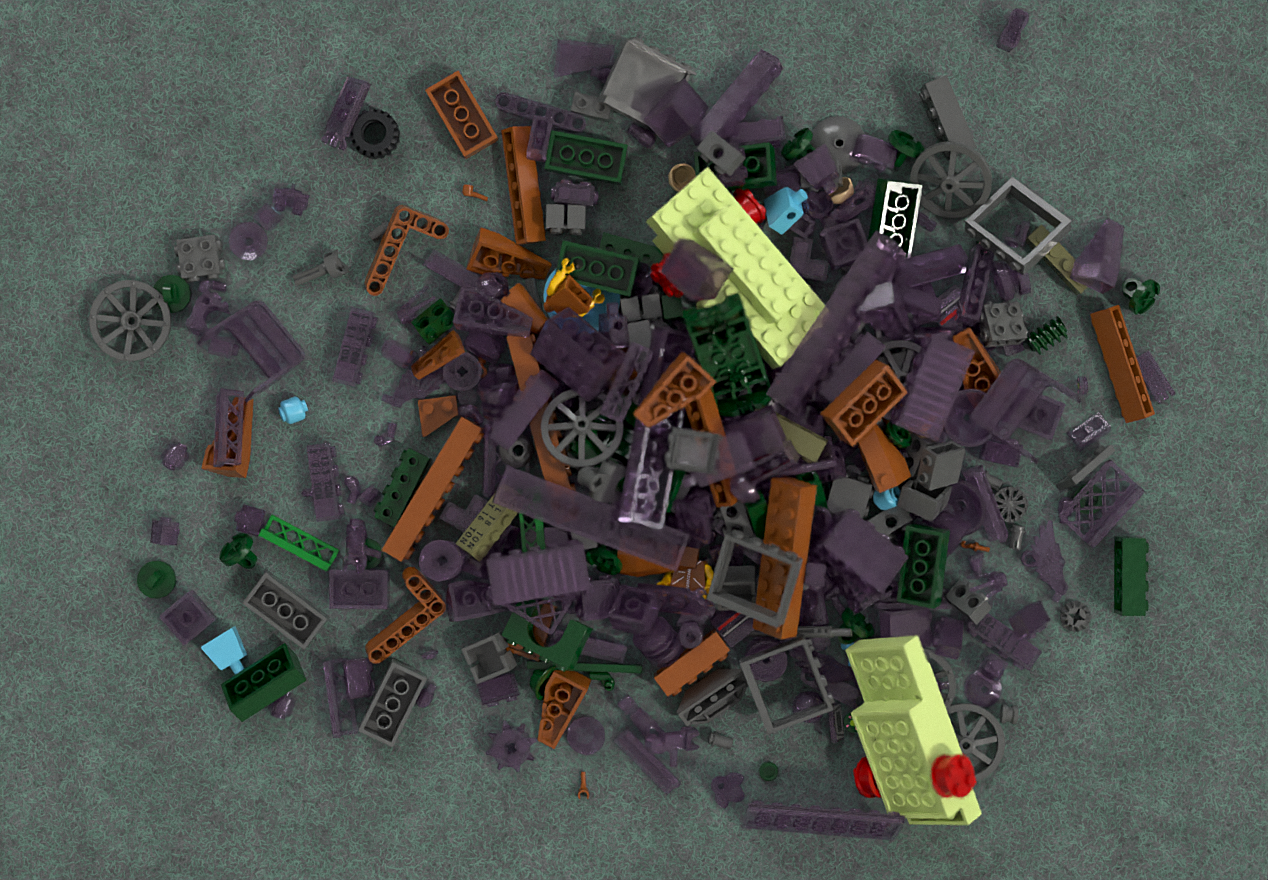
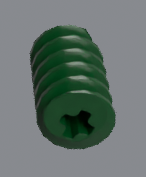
M1056 316V321L1053 319L1049 321L1050 326L1045 323L1043 324V329L1040 327L1036 329L1037 334L1032 331L1030 332V338L1027 336L1025 341L1033 352L1041 355L1040 348L1047 351L1048 343L1054 347L1053 340L1060 343L1061 335L1066 339L1068 338L1066 327L1058 316Z

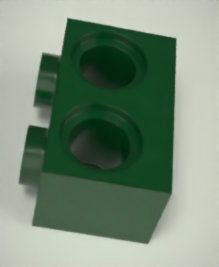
M663 293V296L660 297L663 321L682 318L683 307L681 297H668Z
M440 298L411 321V323L430 345L459 320Z

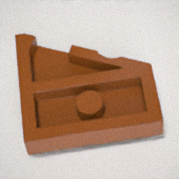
M456 395L418 400L423 437L428 436L459 414Z

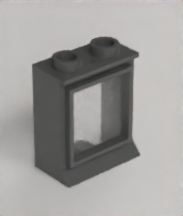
M673 428V432H670L668 438L670 450L665 456L667 467L673 470L717 476L718 472L715 471L716 459L719 460L720 457L718 445L719 440L723 441V436L720 434Z

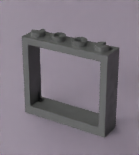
M1014 177L1009 179L965 221V232L970 235V238H975L984 249L992 251L1000 261H1005L1013 271L1016 270L1023 276L1071 230V220ZM1009 194L1055 228L1024 259L978 224Z
M731 531L725 534L707 600L778 628L785 622L803 558L798 557V554L795 552L782 551L777 545L762 543V540L759 538L744 536V533L741 531ZM735 543L792 565L778 613L722 591Z
M805 635L740 659L741 668L767 734L833 710L834 698L831 692L827 693L825 686H828L824 674L820 675L818 669L821 668L818 657H813L811 652L814 650L811 639H806ZM802 645L824 702L772 721L750 664Z

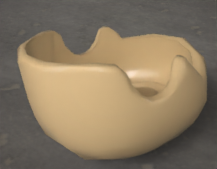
M685 163L675 165L668 175V181L672 189L677 192L683 189L696 177L695 170L692 166Z
M842 177L843 187H838V190L827 191L825 189L826 198L830 203L844 204L852 198L854 187L850 178Z

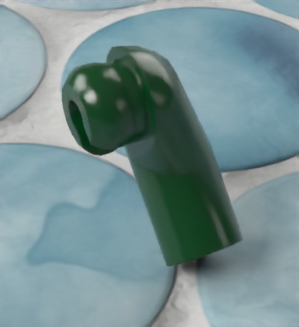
M590 671L591 680H600L607 691L614 689L615 680L609 672Z

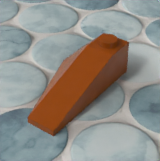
M969 327L954 335L953 341L965 394L974 409L976 410L1009 392L1006 379L972 329Z
M682 352L668 367L634 412V415L649 428L668 417L670 413L702 397L716 381L687 354Z
M234 398L224 416L225 420L221 428L215 432L216 437L205 450L201 469L228 477L246 478L250 462L254 399Z
M877 424L857 442L870 479L877 492L881 493L898 486L911 477L905 458Z
M620 535L617 557L622 562L623 568L619 574L643 577L697 568L700 549Z

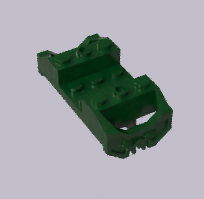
M740 293L730 294L722 302L705 308L683 310L684 320L701 368L716 381L712 385L711 390L719 415L735 417L740 414L739 409L744 414V409L748 410L750 408L753 411V404L756 409L766 405L774 395ZM760 382V385L751 392L749 385ZM747 388L748 394L736 397L735 392ZM731 392L733 398L722 397V394Z

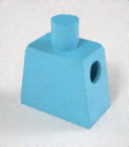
M785 187L764 199L770 228L782 235L803 215L802 202L808 198L803 189L795 192L789 187Z
M235 626L201 647L220 670L230 666L236 675L245 669L239 659L246 656L247 653Z

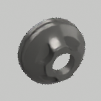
M511 433L505 436L499 446L501 460L506 465L514 468L527 465L534 454L531 440L521 433ZM517 444L523 447V453L520 456H515L512 453V448Z

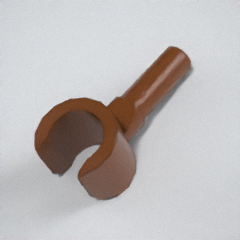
M463 186L462 193L464 196L476 197L487 202L488 197L473 192L474 186Z
M581 772V788L578 790L579 799L582 792L587 793V799L589 798V790L586 788V772Z

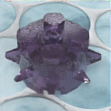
M503 721V727L497 734L489 732L488 736L493 740L492 748L486 751V755L495 758L498 762V770L505 766L508 768L512 767L516 772H520V765L525 760L534 761L535 758L530 753L531 745L537 742V738L528 737V734L525 732L526 724L523 723L519 727H510L506 721ZM514 743L516 750H508L507 744Z

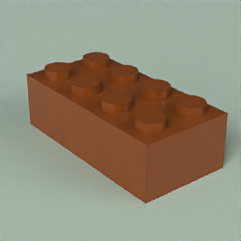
M459 71L425 90L465 159L499 141Z
M875 360L820 414L841 441L854 446L908 392L888 365Z
M714 628L653 674L654 679L667 696L671 694L675 696L682 691L684 684L688 683L690 685L698 679L697 675L702 671L706 673L713 668L712 664L715 661L719 660L721 662L728 657L730 649Z

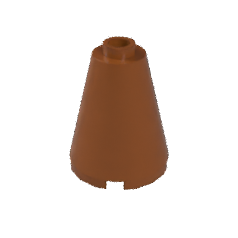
M520 283L516 284L509 290L510 294L502 298L496 308V313L536 335L539 333L544 334L550 326L548 324L549 319L525 287Z

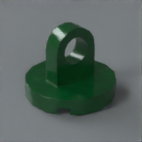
M803 128L794 134L795 139L786 142L781 150V155L786 161L796 157L803 164L816 163L818 161V153L810 144L813 132L808 128Z
M892 130L888 140L895 148L890 154L889 164L899 168L907 156L917 158L924 151V146L919 141L917 143L913 141L914 137L901 130Z
M163 276L154 285V288L163 295L164 302L168 303L171 313L181 312L191 301L192 292L190 285L179 276Z
M1135 278L1125 280L1122 283V292L1130 300L1129 310L1135 315L1143 314L1149 310L1155 303V295L1160 293L1159 283L1153 279L1146 280L1143 283ZM1129 286H1136V287H1137V288H1136L1135 290H1133V291L1127 290V288H1128Z
M246 532L234 535L233 541L231 543L227 542L221 549L219 559L225 566H232L238 563L247 569L254 568L258 559L250 550L253 538Z
M616 538L606 539L600 548H590L586 554L589 564L592 566L595 564L598 566V571L605 574L617 575L623 568L622 562L617 557L619 540ZM610 545H616L615 549L607 550Z
M164 561L148 562L141 567L137 575V584L145 596L159 599L173 591L176 585V574L174 569Z
M853 607L845 608L841 612L844 623L839 628L852 629V636H837L840 643L847 645L853 643L858 637L870 639L874 635L872 624L870 622L866 623V618L861 612Z

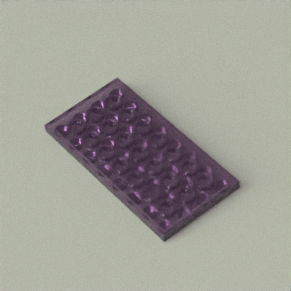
M752 801V803H748L743 816L742 829L894 841L905 824V816L900 815L899 812L880 814L881 812L877 810H870L867 813L861 812L860 809L842 811L839 807L822 809L821 806L813 805L810 808H805L801 804L783 806V803L773 802L769 805L763 804L762 801Z

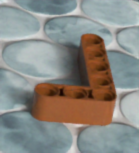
M397 206L365 278L364 286L368 293L373 296L382 293L409 228L436 239H444L449 233V228L445 222L409 206ZM408 211L407 218H399L400 212ZM425 218L426 223L423 226H417L418 219ZM443 225V231L435 233L436 226ZM394 229H401L399 236L393 237L391 235ZM387 246H392L393 252L385 254L384 249ZM385 264L386 268L384 271L378 272L376 270L377 266ZM376 281L379 283L376 289L369 288L371 282Z
M415 567L406 568L402 573V578L407 588L419 602L367 642L365 651L372 663L377 664L384 661L445 612L446 605L441 595Z

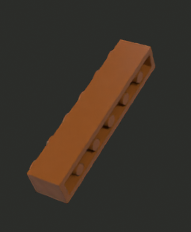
M515 126L503 129L501 132L516 245L535 244L546 241L531 126Z
M1116 305L1091 313V323L1095 328L1097 341L1101 346L1103 359L1107 364L1109 377L1113 382L1115 395L1119 401L1125 422L1130 423L1154 415L1155 412L1120 306Z
M710 388L702 397L691 401L685 407L693 431L723 436V441L719 440L718 445L720 457L719 460L716 459L715 471L718 472L717 476L706 475L716 507L733 506L742 499L744 494ZM695 437L703 466L705 467L710 439Z

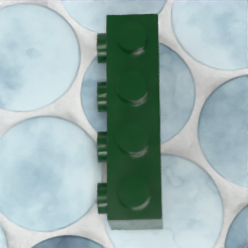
M603 232L599 249L640 258L638 271L649 273L651 266L662 261L664 255L658 247Z
M411 448L402 452L399 459L402 462L399 468L395 467L391 474L393 480L390 485L387 484L384 488L382 502L378 501L374 508L375 518L393 527L397 525L431 458Z

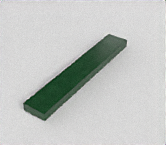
M527 660L528 669L548 670L556 665L552 661L546 663L542 660ZM577 662L573 670L566 669V671L642 673V664Z

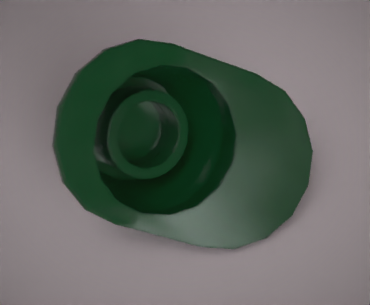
M555 666L548 670L538 669L533 671L529 686L540 701L544 700L545 686L553 671L558 670Z

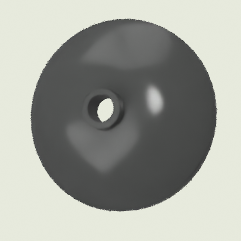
M843 116L829 117L821 121L813 130V138L810 141V144L818 153V161L816 163L838 160L842 165V173L856 168L863 160L867 149V141L862 128L855 121ZM837 140L842 141L843 145L841 147L836 145Z

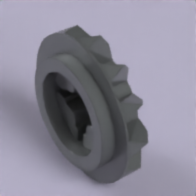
M1072 601L1061 609L1060 621L1067 630L1079 632L1086 629L1087 625L1091 622V613L1082 602ZM1076 611H1078V615L1081 616L1083 620L1076 619V621L1073 622V618L1068 614H1075Z

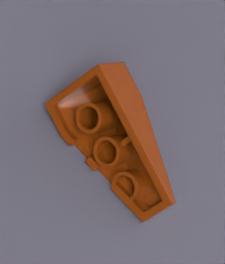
M480 228L474 241L466 270L485 276H491V274H502V277L520 275L521 278L545 280L552 263L526 248L516 245L515 242L499 233Z
M553 671L545 686L538 733L539 742L555 749L585 696L591 679L576 671Z

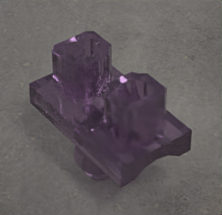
M292 184L291 189L285 187L283 189L275 188L272 200L274 210L282 212L285 210V206L293 207L292 213L294 215L302 216L304 210L307 209L309 195L295 190L296 184Z

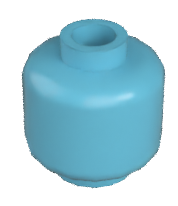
M296 396L281 401L280 407H278L282 421H286L288 424L304 420L305 412L308 411L305 401H301Z
M898 486L881 493L874 490L873 502L881 510L894 508L898 504L901 490Z

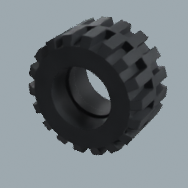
M369 108V111H361V115L357 114L355 116L356 120L351 123L352 129L350 128V139L353 142V146L367 158L383 159L385 158L384 156L391 155V152L396 150V145L400 141L399 126L394 118L386 111L384 112L382 109L375 110L374 108ZM373 123H380L386 129L384 140L375 145L367 143L364 138L366 128Z

